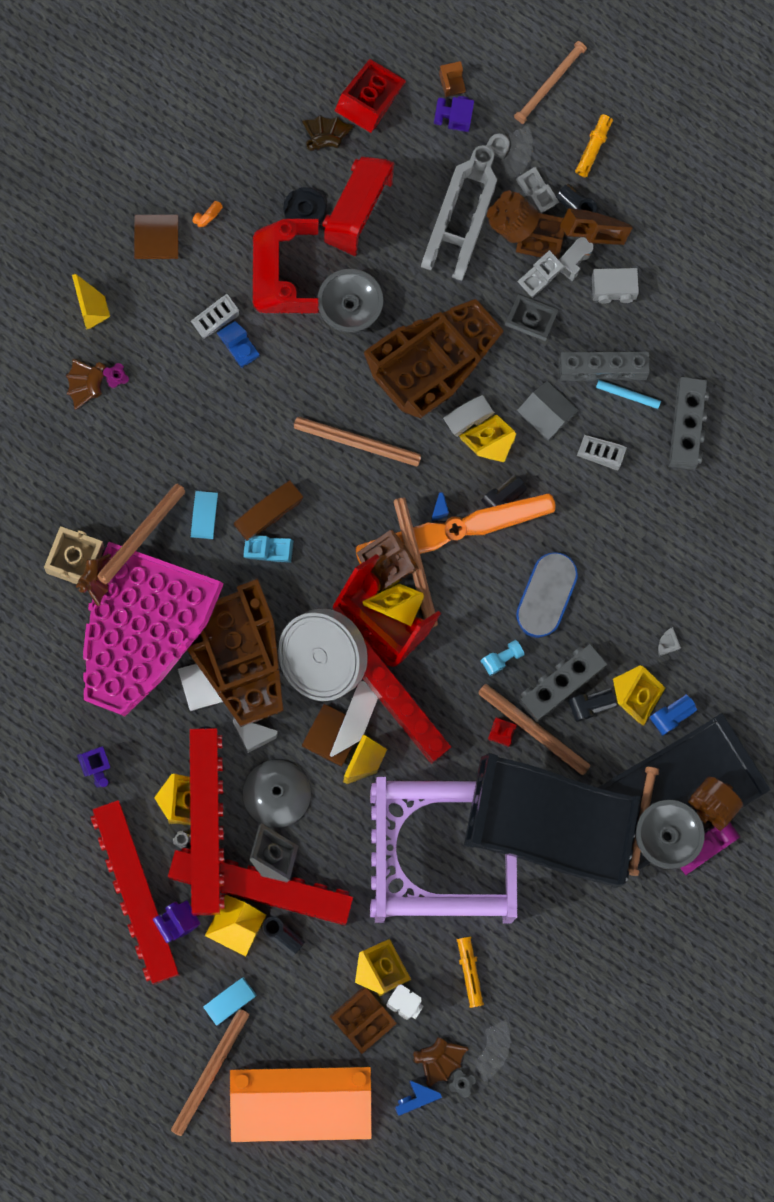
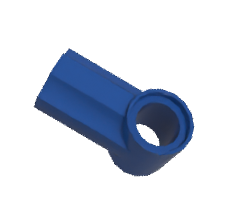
M686 694L670 706L663 707L649 718L661 735L664 736L668 731L676 728L679 725L678 723L696 712L697 708L693 700Z

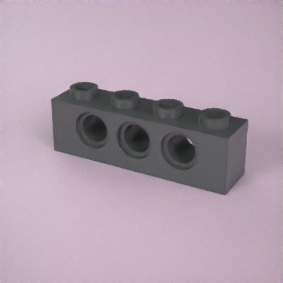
M561 352L559 357V381L647 380L650 373L649 352Z
M681 377L678 382L668 467L695 470L697 465L702 462L703 451H699L700 443L704 442L705 430H702V422H706L707 409H704V402L708 401L710 388H706L707 380ZM692 399L696 401L697 406H689L687 400ZM684 421H692L695 424V427H687ZM682 442H690L693 448L686 449Z
M591 644L585 648L581 645L572 653L574 655L573 658L568 662L566 659L562 660L555 666L557 670L553 674L546 673L538 680L540 684L532 689L530 686L521 694L520 705L536 723L605 669L607 666L606 662ZM576 663L583 665L584 672H575L573 665ZM556 678H565L567 681V686H558L556 684ZM546 691L549 693L550 699L543 701L539 698L538 693Z

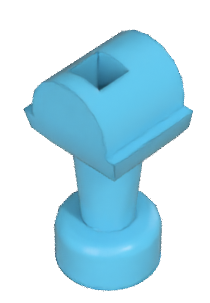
M517 640L508 644L509 649L499 654L490 653L480 660L490 676L505 668V662L513 656L518 659L524 655V651Z

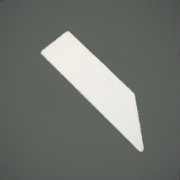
M360 681L330 753L331 757L359 742L362 735H364L378 699L364 681Z

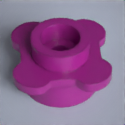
M120 363L115 364L112 368H105L103 371V375L106 376L108 385L111 388H116L121 383L126 384L129 380V377L123 371V365Z

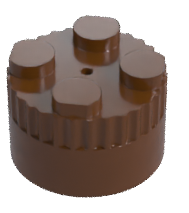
M508 190L503 192L501 198L487 210V217L489 218V224L508 242L517 243L526 239L534 231L539 220V212L520 193Z
M707 777L688 801L689 805L697 810L696 813L702 822L710 821L720 831L729 824L743 807V803L733 791V787L730 784L728 785V783L724 784L714 777Z

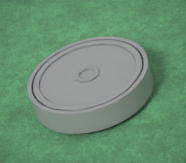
M330 609L310 610L293 619L285 627L280 637L278 656L281 669L288 682L299 693L310 699L318 701L337 699L353 690L365 674L367 648L364 638L356 625L337 611Z

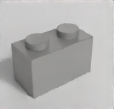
M637 268L594 269L592 273L593 301L605 304L610 303L612 300H620L621 303H630L636 300L639 293Z

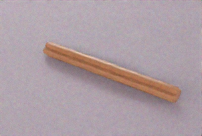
M297 417L294 422V428L413 466H418L421 460V455L302 417Z
M175 484L99 572L97 577L100 582L104 584L109 583L185 494L182 485Z
M398 498L394 500V506L404 544L419 567L412 575L416 590L424 595L420 606L425 620L434 614L435 610L405 498Z
M485 684L479 690L481 697L581 775L588 771L590 768L589 763L489 685Z
M239 1009L172 1126L171 1131L179 1136L183 1135L249 1017L248 1012Z

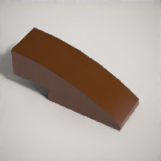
M568 208L560 225L569 237H585L589 243L624 245L633 228L630 224L606 215Z
M289 480L234 522V526L248 541L298 506L303 496Z

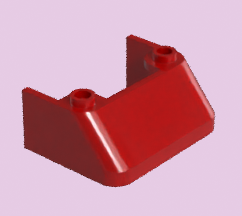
M363 156L359 160L355 159L351 168L353 173L332 214H327L322 226L325 227V243L356 257L358 238L385 185L391 187L393 184L394 162L390 160Z
M282 219L260 228L254 233L253 306L258 312L318 313V298H296L295 286L287 281H279V241H289L295 235H318V219Z
M376 554L355 567L336 599L333 609L338 606L346 617L356 625L363 638L379 658L387 665L394 667L401 663L427 637L441 613L437 611L425 620L416 617L412 625L409 626L364 606L363 601L377 595L380 590V582L371 572L379 559V556Z

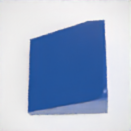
M442 492L438 495L431 522L448 517L449 511L444 493Z

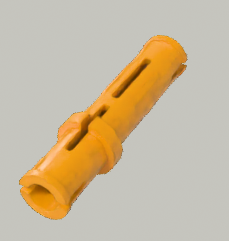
M600 115L596 128L590 133L591 138L575 170L576 174L579 172L580 176L588 177L592 164L602 143H605L607 132L613 122V119L609 116Z
M471 937L457 939L461 957L459 964L463 968L469 1007L483 1006L484 1003L475 963L477 962V957H474Z

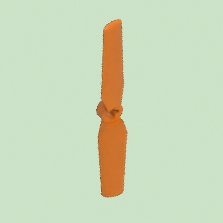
M544 494L477 510L463 519L455 516L447 519L445 523H425L413 527L421 554L440 548L451 541L450 539L460 540L465 535H485L553 513L556 505L551 494ZM456 523L457 526L462 527L458 529V533H454L453 530L449 531L452 528V524ZM401 531L397 532L396 535L404 544ZM373 541L358 545L356 547V556L359 564H361V561L357 555V552H359L361 549H363Z

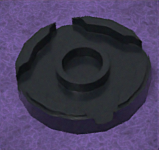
M301 187L295 191L293 190L284 200V216L286 219H318L319 225L326 214L325 200L320 192L313 188Z

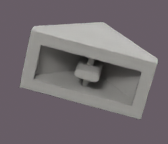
M235 718L233 719V725L247 753L277 738L278 731L254 723L240 727Z

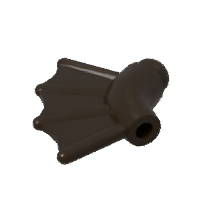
M318 116L312 120H302L311 137L310 140L306 141L309 151L319 150L324 147L338 149L342 139L354 127L353 124L343 123L338 117L327 119Z

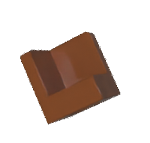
M461 61L440 66L439 76L445 97L466 92L462 78L463 67Z

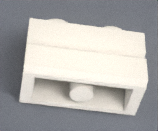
M398 985L388 1000L387 1007L394 1012L398 1011V1015L406 1020L411 1017L416 1019L424 1007L420 1004L421 997L413 992L409 993L410 990L403 985Z

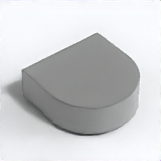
M494 134L486 146L493 150L495 156L504 160L510 147V141L504 134Z

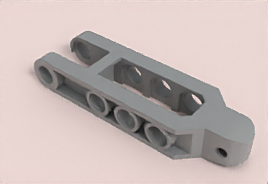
M484 145L476 147L469 161L456 166L423 257L421 268L432 270L441 243L446 241L462 247L452 278L463 281L496 188L497 178L491 169L494 152L490 147ZM469 178L484 183L485 186L483 193L480 195L476 212L473 214L469 232L465 238L446 232L464 179Z

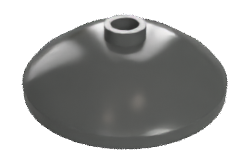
M343 269L334 272L324 280L318 292V309L322 318L329 326L341 332L354 333L369 328L376 322L382 311L383 294L379 284L371 275L361 270ZM351 302L354 304V307L347 308L346 304Z
M270 760L259 764L249 773L243 787V801L248 813L260 824L262 823L273 828L286 827L298 821L305 814L311 799L310 784L304 772L293 763L284 760ZM274 788H279L281 793L274 795L272 791Z
M663 800L652 804L641 814L636 826V841L643 856L652 864L661 868L677 869L688 865L699 855L704 844V827L697 813L688 805L675 800ZM664 833L670 835L671 839L669 841L664 839Z

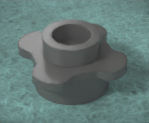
M458 1070L454 1073L455 1078L453 1082L449 1084V1090L460 1093L464 1098L469 1097L471 1086L476 1082L475 1077L472 1075L467 1076L461 1070Z

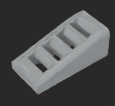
M226 294L191 320V323L201 337L205 339L237 318L239 310L228 294ZM224 305L230 310L228 314L223 308ZM219 310L223 318L220 319L215 311ZM211 315L216 323L213 325L207 316ZM201 320H204L209 327L207 330L200 323Z
M584 435L577 456L618 471L627 447ZM590 442L592 443L590 453H586L587 445ZM597 445L601 446L598 456L594 455ZM605 448L609 449L607 458L602 457ZM613 452H617L615 460L611 459Z

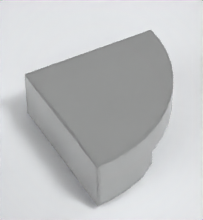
M673 627L668 629L659 640V656L681 649Z

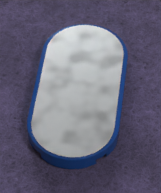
M548 553L536 562L516 612L518 624L525 634L541 638L548 636L558 628L577 581V568L568 556L561 553Z

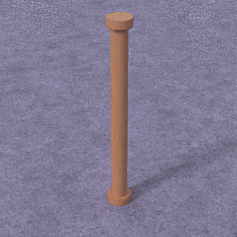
M577 41L574 44L575 48L525 107L514 115L516 120L522 124L527 121L526 117L576 58L587 50V47L582 42Z
M646 767L645 769L647 776L638 820L641 814L650 806L655 777L659 774V769ZM635 835L632 846L633 855L628 866L629 875L631 876L639 875L637 868L641 851L637 845Z

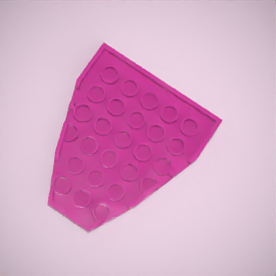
M108 542L103 556L111 554L112 558L122 546ZM135 551L109 581L108 592L103 596L101 605L97 606L93 599L92 603H89L88 610L91 611L90 622L86 624L83 659L86 660V672L83 673L85 682L84 701L126 716L164 679L206 627L224 583Z

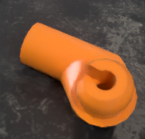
M214 201L204 215L201 213L194 215L193 223L197 224V227L206 226L222 210V204Z

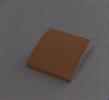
M539 213L536 228L526 239L517 243L516 253L541 258L550 250L559 259L564 235L560 225L564 218Z
M135 215L134 258L178 259V215Z
M389 530L357 552L361 563L376 554L379 556L371 572L378 578L381 591L389 589L419 569L412 555L393 530Z
M324 704L310 728L302 747L342 767L353 745L333 757L330 756V753L346 715Z
M364 986L329 1016L361 1054L397 1024Z

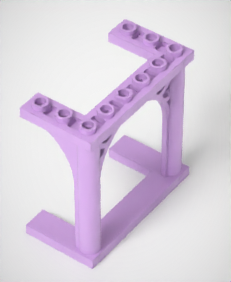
M377 777L376 783H372L370 803H375V806H372L371 818L376 820V829H372L371 842L376 843V852L371 854V866H376V876H371V890H376V897L371 899L370 917H375V923H384L385 918L390 916H503V923H513L517 918L516 857L505 855L506 895L430 893L414 885L405 876L397 859L396 842L399 830L414 811L425 805L437 802H472L476 781H386V777ZM402 799H407V803L414 801V805L408 808ZM391 803L400 805L403 809V816H393L389 812V805ZM386 817L395 822V829H388L390 823L386 820ZM392 845L394 849L392 851H388L387 846ZM394 866L395 874L389 876L386 880V876L390 873L388 867ZM401 879L403 881V888L397 893H391L388 889L391 881ZM408 888L413 890L414 896L407 894V897H402Z

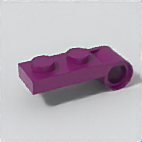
M731 822L721 831L714 827L704 834V844L699 855L691 863L681 867L685 875L741 837Z

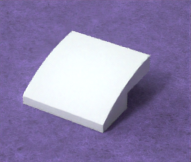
M197 664L178 669L190 712L223 702Z

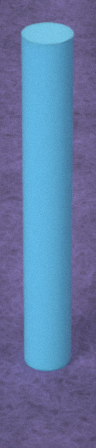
M598 380L596 386L598 389L657 409L661 403L660 400L602 380Z

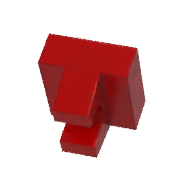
M495 718L488 740L509 747L517 725Z

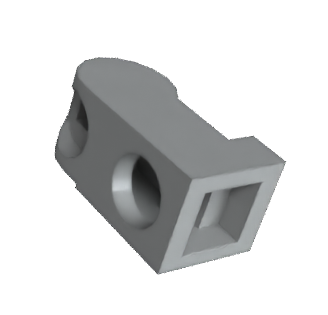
M585 237L577 239L559 259L564 266L560 272L573 281L580 271L578 265L590 257L593 243H589Z

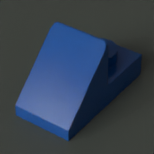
M236 321L217 332L241 368L259 357V353L247 337L246 330Z
M409 1080L416 1098L412 1100L411 1096L398 1100L399 1106H396L395 1110L397 1115L400 1116L438 1100L442 1096L439 1092Z

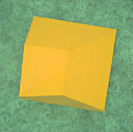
M77 274L72 275L85 327L90 329L110 317L106 299L103 294Z
M496 414L482 422L479 426L476 425L462 433L459 437L478 456L505 462L511 445L515 441L516 433Z
M397 584L363 601V605L411 626L424 595L422 592L402 584Z
M640 665L614 678L613 682L618 704L639 724L644 726L665 687L644 666Z
M362 735L345 772L343 782L349 784L376 774L387 749L369 737Z
M171 774L154 799L167 817L169 824L191 825L190 777Z
M225 895V909H220V915L214 916L205 936L246 956L267 915L246 902Z
M390 939L359 953L355 983L377 992L379 996L411 980Z

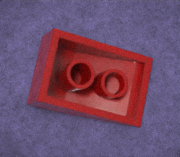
M369 59L342 92L335 112L372 133L406 80Z

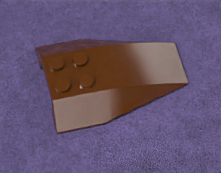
M474 299L452 307L446 312L433 314L430 318L417 320L406 327H398L365 350L364 355L374 380L402 412L421 419L454 395L504 330L483 306Z
M258 579L237 586L238 592L217 599L206 627L187 649L240 727L284 711L274 620Z

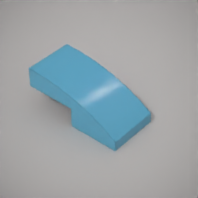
M196 491L191 537L213 539L218 493Z
M254 536L248 541L245 539L243 557L265 561L291 562L294 541L292 539Z
M242 977L207 1003L204 1009L214 1023L219 1025L257 995L245 978Z

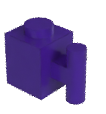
M464 96L453 97L452 106L445 107L446 99L438 98L434 124L442 125L443 118H448V129L469 132L474 100Z
M103 746L78 754L77 757L84 776L93 774L95 786L97 788L106 787L108 780L105 778L103 770L109 769L110 765Z
M176 901L165 908L166 913L162 916L158 915L153 919L166 943L189 934L201 925L197 916H192V909L188 901L178 904Z

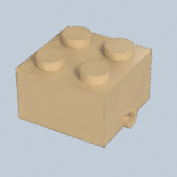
M60 526L44 566L46 573L77 584L85 571L86 560L101 557L104 550L103 541L86 536L87 534L83 531L78 530V532Z

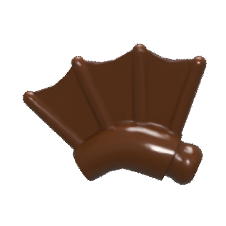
M77 359L72 360V368L66 375L69 381L67 395H70L73 399L75 410L91 398H97L102 395L100 384L104 377L103 371L107 368L103 363L97 362L95 367H91Z
M111 554L104 555L98 559L86 560L85 571L76 584V588L80 587L78 589L79 592H89L97 606L101 605L103 596L108 592V584L100 582L97 575L110 561Z
M438 1037L432 1046L413 1052V1060L416 1064H423L427 1086L431 1087L438 1081H448L451 1072L462 1067V1056L469 1048L448 1043Z

